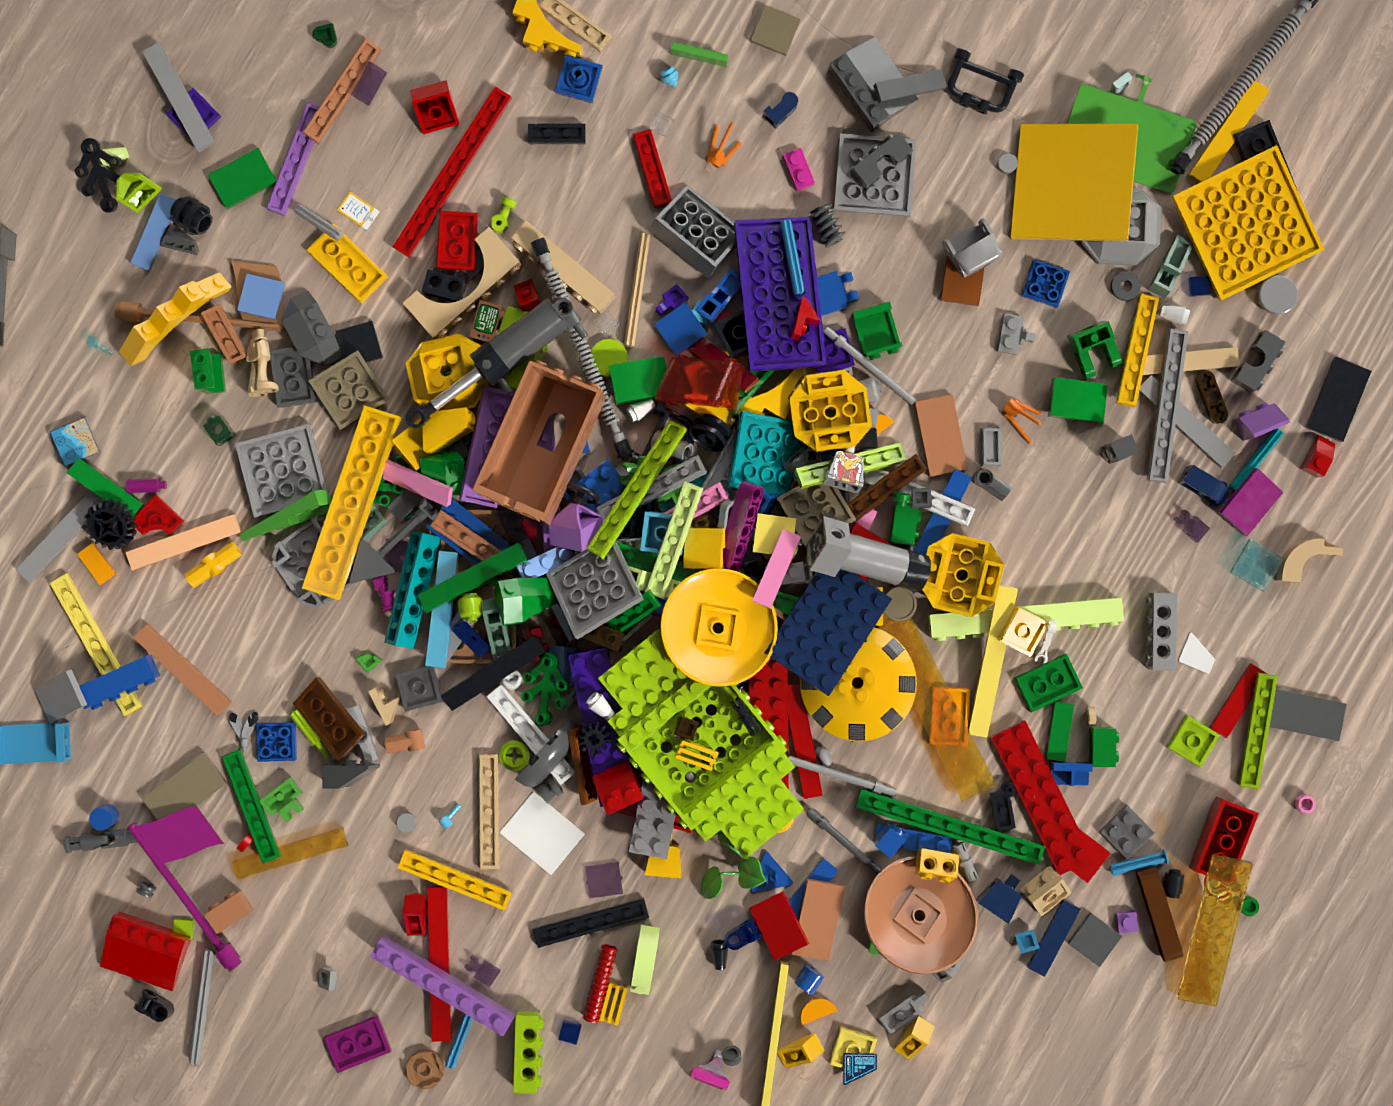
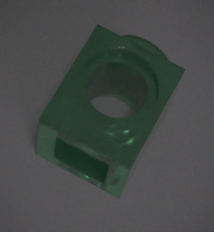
M221 415L211 416L206 420L207 423L203 425L211 439L218 446H222L237 436L225 417ZM218 424H221L222 431L217 434L215 428Z

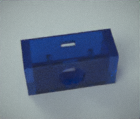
M461 618L451 628L452 632L479 658L491 648L464 619Z

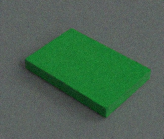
M259 148L250 151L208 175L226 209H230L274 185L277 181Z
M1067 653L1014 677L1031 713L1083 689Z

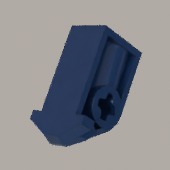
M1195 465L1187 466L1177 482L1209 501L1208 507L1210 508L1225 503L1229 496L1226 482L1218 480Z

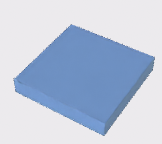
M246 274L237 311L276 320L285 283Z

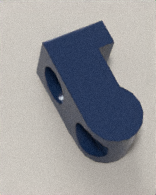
M787 92L776 107L772 109L768 106L763 111V116L775 129L796 110L798 104L797 95L793 92Z

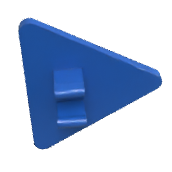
M765 852L760 864L766 882L752 888V891L758 892L793 885L792 879L769 852Z

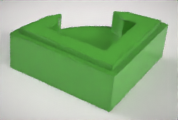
M363 654L355 658L366 673H369L382 661L380 657L373 654Z

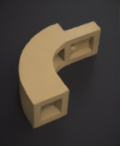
M1321 538L1298 542L1290 547L1282 556L1277 567L1276 581L1301 583L1303 566L1310 557L1317 554L1343 556V548H1336L1337 544L1325 543V539Z

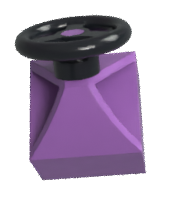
M568 484L565 491L573 498L571 503L549 525L550 545L583 552L603 523V516L586 508L587 503L598 504L601 498L597 493L586 487Z

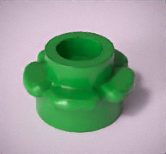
M895 492L894 498H892L895 504L899 506H907V503L911 502L909 500L910 494Z

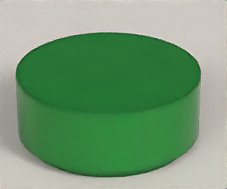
M1244 896L1240 899L1238 908L1242 914L1254 916L1259 911V903L1251 896Z

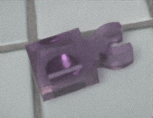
M1183 509L1180 512L1184 514V519L1180 520L1178 517H1175L1174 521L1178 524H1183L1185 527L1182 531L1195 543H1198L1210 530V527L1197 516L1191 519L1189 512Z
M472 955L470 959L474 961L475 965L470 966L466 963L464 968L467 971H475L474 978L490 988L501 970L486 960L482 964L479 963V959Z

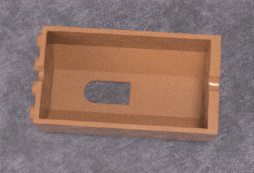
M536 360V362L529 361L472 491L503 507L540 522L542 520L543 523L551 525L606 396L603 390L600 389V386L591 382L587 385L583 382V379L575 375L569 378L564 374V371L555 367L552 370L544 362ZM562 414L566 419V426L555 451L552 452L537 446L550 416Z

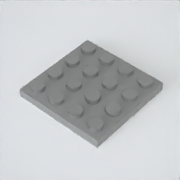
M840 134L834 211L910 217L916 140L905 139L913 152L897 166L889 159H880L877 162V166L882 176L865 190L851 172L854 167L853 163L860 157L864 159L870 155L868 152L876 145L878 147L883 145L886 137Z
M311 424L235 443L254 518L279 512L313 491L325 490L328 493Z
M616 541L604 559L586 549L546 573L572 633L577 639L644 600Z

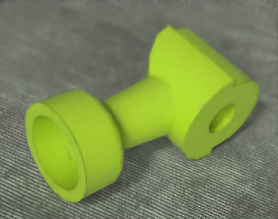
M505 196L501 200L503 207L500 213L491 219L492 228L497 234H502L508 229L507 218L509 211L514 209L517 204L516 201Z

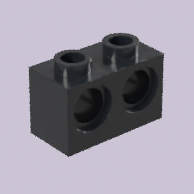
M439 268L427 269L422 292L425 295L452 302L463 299L467 284L463 275L453 272L451 275L445 274V271ZM439 278L440 284L436 287L431 286L432 280ZM452 283L459 284L457 291H450Z

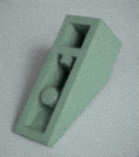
M496 598L483 600L482 613L493 660H496L512 649L508 626H503Z

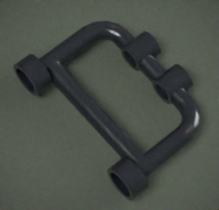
M957 48L954 58L957 60L948 81L949 93L956 99H959V105L969 108L970 104L977 106L976 111L986 115L988 111L994 113L1004 111L1010 103L1017 83L1022 82L1024 73L1010 69L1008 76H1004L968 62L971 53ZM961 68L1008 85L1002 102L999 105H994L985 99H978L969 93L958 91L955 84Z
M660 400L653 413L660 417L643 454L634 452L630 463L637 465L639 455L647 456L652 448L651 440L653 435L658 430H663L668 417L686 425L687 433L683 440L694 445L695 442L688 433L693 422L689 418L665 407L667 403ZM674 458L671 465L675 463H678L679 465L683 463V461Z

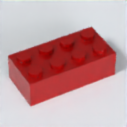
M1216 796L1188 868L1232 885L1259 813Z

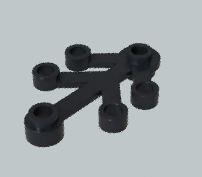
M87 138L81 144L83 156L79 166L75 168V174L79 178L88 176L87 166L90 160L93 167L85 185L81 188V192L86 197L94 195V184L98 180L103 195L100 207L106 213L114 212L118 208V202L111 196L105 177L114 181L117 185V179L120 175L101 165L99 158L108 162L112 168L120 167L122 160L119 156H111L101 150L100 144L96 139ZM113 159H116V165L113 163ZM87 187L90 189L89 194L86 191Z

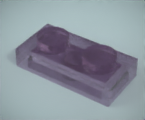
M369 62L351 96L369 106L387 72L374 63Z

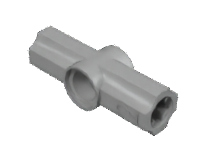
M357 705L346 709L366 735L363 740L361 739L356 744L361 761H375L379 759L371 737V730L367 726L361 706Z

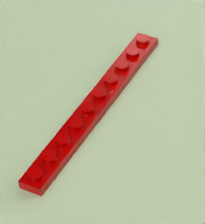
M496 86L494 87L392 246L395 250L410 259L511 101L512 97Z

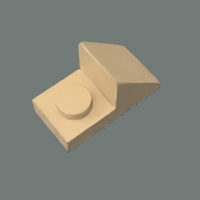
M379 687L368 691L385 725L393 723L401 697L387 703L385 701L387 696L383 689L380 690Z

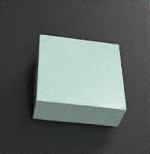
M1129 72L1112 83L1111 93L1117 95L1129 86L1132 79Z

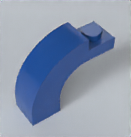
M730 268L716 288L704 297L695 311L712 323L741 288L739 274Z

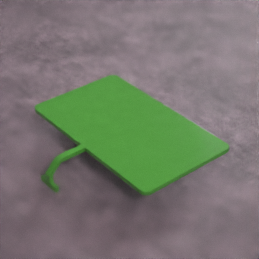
M1136 74V78L1143 80L1137 101L1086 84L1081 85L1067 124H1138L1133 182L1166 193L1174 192L1180 174L1172 173L1168 163L1180 151L1182 152L1186 146L1191 144V137L1197 126L1196 122L1143 104L1148 83L1152 82V79L1146 75Z

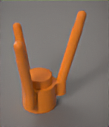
M733 122L727 128L718 149H714L719 125L715 126L706 161L717 168H720L721 165L725 166L727 160L741 145L739 141L725 157V153L721 151L734 126Z
M1011 398L1003 408V411L1006 412L1004 416L1010 420L1023 438L1031 444L1032 441L1012 416L1017 417L1020 413L1037 425H1041L1040 421L1022 409L1024 408L1039 416L1042 413L1021 403L1017 399Z

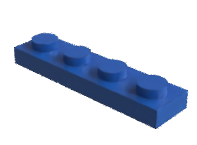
M876 823L874 837L882 829L884 824ZM898 827L904 833L903 838L906 840L900 848L915 851L923 848L950 853L953 839L951 837Z

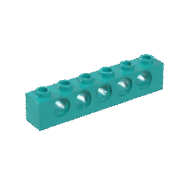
M411 530L384 643L414 649L423 613V606L418 595L428 590L436 555L440 546L441 538L438 536Z

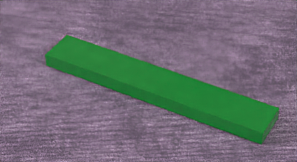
M519 543L420 593L418 597L424 611L428 613L527 562V558Z
M238 749L221 756L262 864L282 857L265 810L259 802L260 797L242 750Z

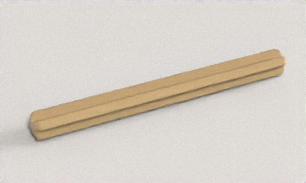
M641 233L639 238L624 341L626 346L635 345L650 242V234Z

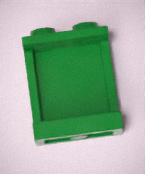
M890 302L852 313L863 356L870 360L880 358V354L886 352L888 355L898 353L899 349L903 346L896 330Z
M210 349L190 351L194 389L205 394L226 392L222 354H211Z

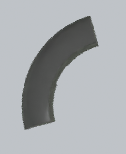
M568 718L546 745L515 778L517 782L523 786L536 787L571 750L567 730L577 726L572 719Z

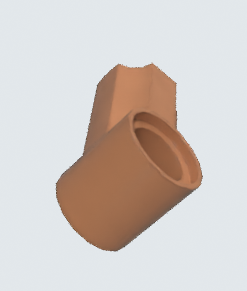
M422 729L386 737L385 747L387 753L424 749L425 743Z

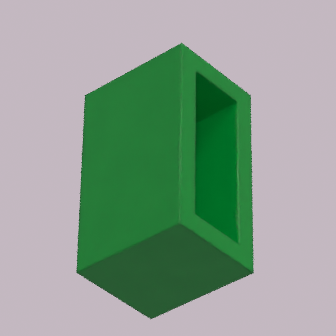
M894 505L889 543L914 545V542H918L919 531L916 530V526L921 521L919 508H911L908 505Z
M1089 727V763L1093 764V767H1116V763L1119 762V752L1116 751V743H1119V732H1117L1116 728Z

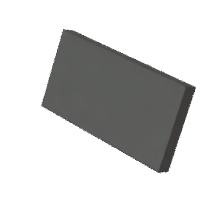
M1276 689L1269 727L1339 741L1347 704Z

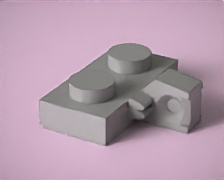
M1004 314L997 352L1017 355L1018 346L1024 345V341L1031 343L1035 341L1036 334L1026 332V328L1022 327L1023 316Z

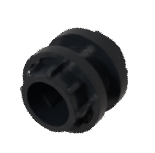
M193 196L178 198L170 209L173 224L183 228L189 235L203 234L212 224L213 217L210 215V208L203 203H199Z

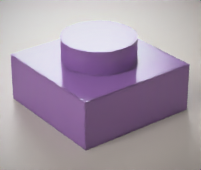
M1135 911L1116 912L1117 932H1138L1137 913Z

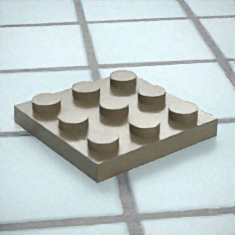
M358 350L309 380V383L340 430L359 419L364 406L375 409L389 400V397Z
M818 484L802 489L797 486L776 499L786 517L796 518L795 532L801 536L800 541L805 549L807 548L808 540L823 516L848 524L856 521L838 488Z

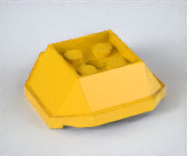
M461 334L422 342L406 362L413 400L419 405L424 406L475 368L474 361L469 355L481 345ZM445 369H451L452 372L449 376H443ZM483 377L437 411L465 407L469 410L477 408L483 386L489 387V381Z
M845 370L806 375L789 398L794 436L815 452L856 447L872 427L867 388ZM827 410H834L836 415L829 418L825 415V412Z
M952 533L928 546L926 555L930 557L931 570L928 581L922 590L934 609L972 618L996 603L1005 564L991 542ZM960 571H965L968 573V577L966 580L960 581L957 579V574Z

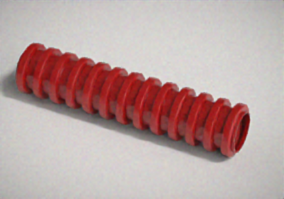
M609 944L601 945L602 950L599 953L601 956L598 957L599 962L596 964L598 968H595L596 974L593 976L595 979L592 980L593 985L590 987L592 991H589L590 997L587 998V1009L584 1010L585 1014L582 1017L590 1023L599 1022L598 1017L601 1016L600 1011L603 1008L601 1005L604 1004L603 999L606 997L604 993H607L606 988L609 985L607 982L610 981L609 976L612 974L610 970H613L612 964L615 963L613 959L616 958L615 953L618 951L615 946Z

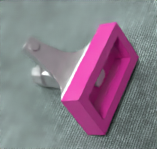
M715 1049L712 1061L706 1065H699L693 1068L689 1077L726 1091L730 1082L726 1078L727 1075L721 1069L722 1051Z

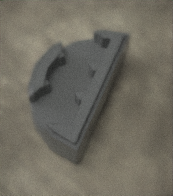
M181 231L168 232L161 240V247L194 255L199 253L195 240Z

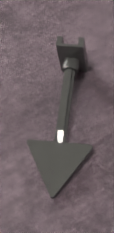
M422 496L419 499V509L415 512V515L377 551L364 539H361L349 582L355 583L394 573L395 569L383 559V556L421 520L423 521L428 516L433 521L438 516L439 507L437 505L433 507L429 502L427 503V498Z

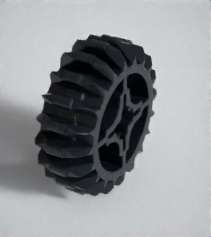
M113 498L108 500L102 499L99 502H95L88 509V513L84 517L86 521L83 525L88 527L85 532L91 534L89 539L94 538L96 540L95 544L101 543V548L107 546L109 550L113 548L117 550L127 546L134 539V535L137 533L135 528L138 524L133 521L137 516H131L132 510L126 509L127 504L120 505V500L114 502Z

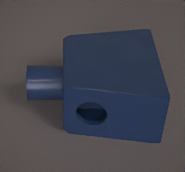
M1010 874L1005 883L996 878L976 898V901L1009 924L1022 897L1015 890L1021 880Z

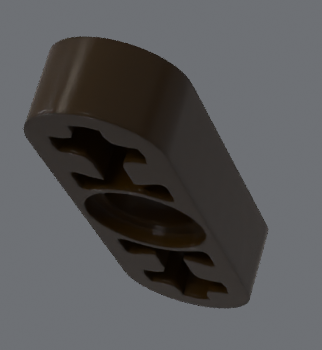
M1202 371L1196 375L1195 382L1208 418L1213 424L1224 423L1228 419V411L1215 376L1211 371ZM1203 374L1205 377H1209L1207 381L1208 387L1213 386V388L1204 391V388H1207L1206 383L1201 382ZM1209 392L1216 394L1217 399L1214 403L1207 400ZM1217 404L1220 405L1219 407H1216V409H1215V408L1211 409V407H1210V406H1214V405H1217ZM1217 412H1222L1223 416L1220 417V420L1214 417Z

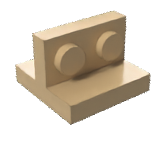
M1048 866L1020 888L1041 917L1071 894L1062 877L1051 866Z

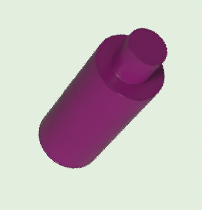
M159 478L128 479L126 481L128 493L160 492L161 489H167V482L160 481Z

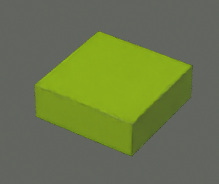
M174 919L173 931L191 937L190 940H193L194 920Z

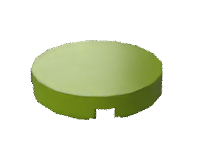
M603 339L592 348L591 354H593V357L590 359H595L592 364H597L594 368L598 367L599 370L596 372H600L601 376L610 377L609 365L628 362V353L624 345L617 340Z

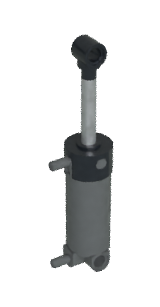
M547 298L493 339L484 343L469 355L474 361L475 368L426 405H419L417 408L410 410L406 415L407 424L412 428L424 427L426 422L431 419L430 416L482 377L485 380L487 379L492 386L498 383L505 394L509 395L513 390L504 378L568 329L574 328L582 339L587 337L588 333L579 323L582 319L573 309L571 301L562 298L552 304ZM566 304L570 309L567 313H561L559 307ZM415 413H419L422 417L419 424L412 422V415Z

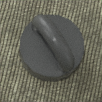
M728 1046L722 1052V1059L726 1065L735 1066L741 1062V1051L738 1047Z

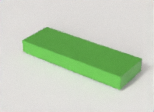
M672 42L671 55L727 67V54Z

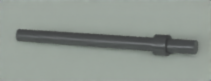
M809 808L806 814L817 823L816 825L821 830H826L875 874L878 875L883 870L830 825L828 819L824 816L821 817L812 808Z

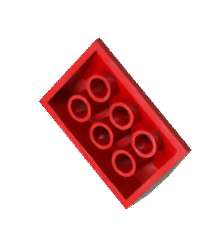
M118 912L112 916L106 933L100 967L173 991L191 937L144 919Z

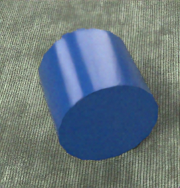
M102 805L91 812L89 817L90 824L96 830H106L116 824L119 819V812L113 805Z
M805 964L794 983L807 994L814 995L824 976L816 969Z

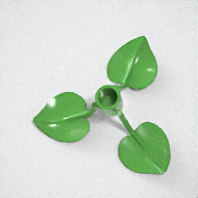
M721 830L718 831L719 842L723 845L727 844L729 848L742 857ZM747 857L739 863V872H720L716 866L709 868L703 876L701 885L704 899H713L720 894L723 887L722 876L739 875V885L744 889H751L766 882L760 861L756 857Z

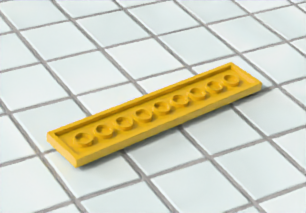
M364 406L302 589L336 600L341 599L384 472L385 462L388 460L393 445L391 440L396 437L402 419L400 416Z

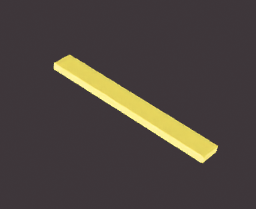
M66 573L50 582L53 591L101 676L120 668L121 666L69 574ZM127 692L120 694L121 698L115 700L124 716L143 707L135 692L127 694Z
M1000 585L996 603L993 606L968 727L969 735L986 738L988 736L1006 650V644L997 639L1015 606L1018 589L1014 587Z
M780 960L760 1106L770 1105L789 967L788 962Z

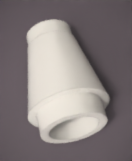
M1163 305L1160 317L1178 325H1186L1190 310L1186 309V307Z
M650 398L629 405L626 412L632 422H639L656 409V406Z
M598 692L593 693L586 701L589 709L606 720H609L615 713L604 696Z

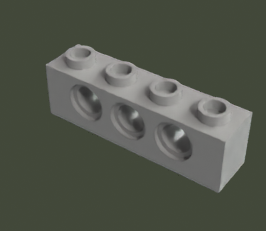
M1149 593V597L1146 599V606L1149 608V616L1146 617V627H1149V634L1146 635V646L1148 647V654L1145 657L1146 666H1148L1149 670L1176 671L1177 593ZM1160 607L1165 611L1164 616L1161 618L1157 615V610ZM1160 626L1164 628V634L1161 637L1157 634V629ZM1160 645L1164 648V653L1161 656L1157 654V648Z

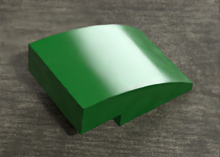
M664 357L609 365L608 367L616 405L672 394Z
M1052 378L1048 417L1104 424L1108 385L1073 379Z

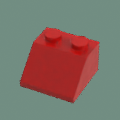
M447 80L410 90L411 101L423 134L460 124Z
M628 760L592 776L607 815L644 799V794Z

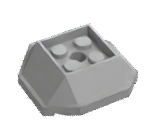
M1133 188L1128 241H1081V243L1094 257L1093 259L1097 264L1136 266L1160 245L1161 206L1141 188Z

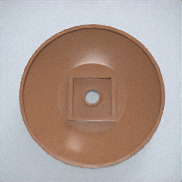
M916 856L907 857L889 864L872 881L864 903L866 930L877 951L894 966L916 974L941 972L958 963L970 950L975 940L978 929L976 900L969 885L959 873L957 878L951 881V883H942L936 878H932V880L921 879L919 875H915ZM924 861L925 868L931 869L930 863ZM943 864V870L949 873V867ZM916 911H920L923 914L924 918L922 921L915 919L914 913Z

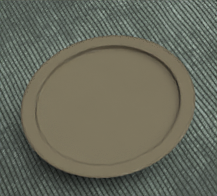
M901 587L891 589L886 594L892 600L885 609V614L894 621H905L911 618L917 608L915 595L912 591Z

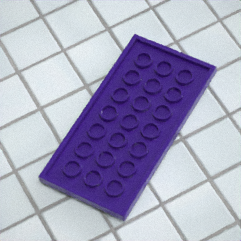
M810 216L735 220L734 230L749 372L825 367L827 363ZM783 220H791L804 286L802 294L796 295L793 293L780 225ZM802 297H805L819 317L820 323L818 326L807 324L805 335H801L797 341L790 338L799 302Z

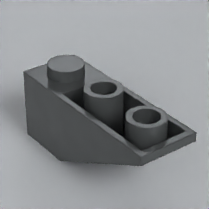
M341 760L329 761L330 764L322 765L323 789L350 787L378 769L380 764H372V760L360 761V764L357 763V760H347L345 763H341Z

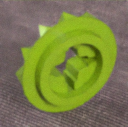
M517 740L508 741L502 746L499 753L501 764L510 771L523 769L530 759L529 748L523 742ZM516 747L517 754L523 755V757H518L514 764L513 757L507 754L513 753Z

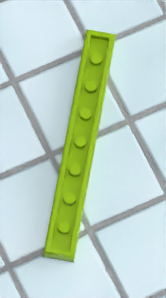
M669 420L586 548L589 552L601 559L605 558L686 433L687 429L684 426Z

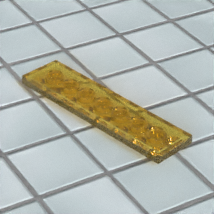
M1212 854L1177 995L1178 1000L1217 1007L1253 866L1251 861Z

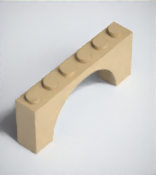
M490 227L475 239L483 254L484 271L479 285L469 296L454 303H438L427 299L419 291H415L403 302L432 338L438 339L446 336L448 329L452 325L457 326L463 320L462 317L466 313L470 314L473 312L480 300L485 301L488 299L494 288H500L506 282L505 279L509 275L513 276L520 270L519 266L522 265Z

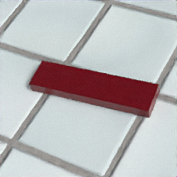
M704 337L690 349L692 355L745 394L759 381L756 375L749 372V370L730 358V356Z

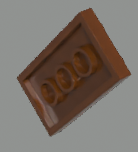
M316 677L293 702L296 709L338 761L343 760L365 736V732L321 677Z

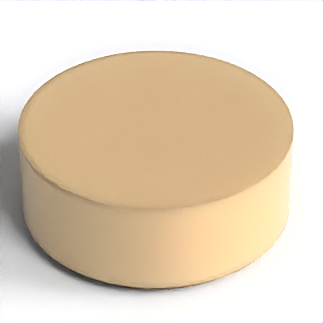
M1095 707L1085 708V723L1087 726L1096 725Z

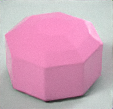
M1301 794L1296 798L1295 807L1299 812L1309 814L1315 810L1316 802L1312 796Z

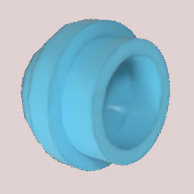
M670 66L660 72L662 83L668 86H677V69Z

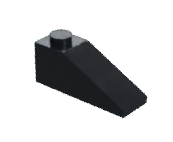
M508 508L498 511V517L510 545L513 546L519 543L527 561L537 557L538 554L519 513Z

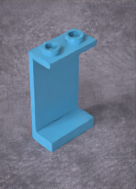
M69 722L0 726V765L50 761L66 762L71 760Z

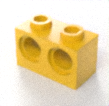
M922 848L917 852L915 875H919L921 879L925 880L936 878L939 879V882L951 883L958 875L959 855ZM924 861L930 863L931 869L925 868ZM943 864L949 867V873L943 870Z

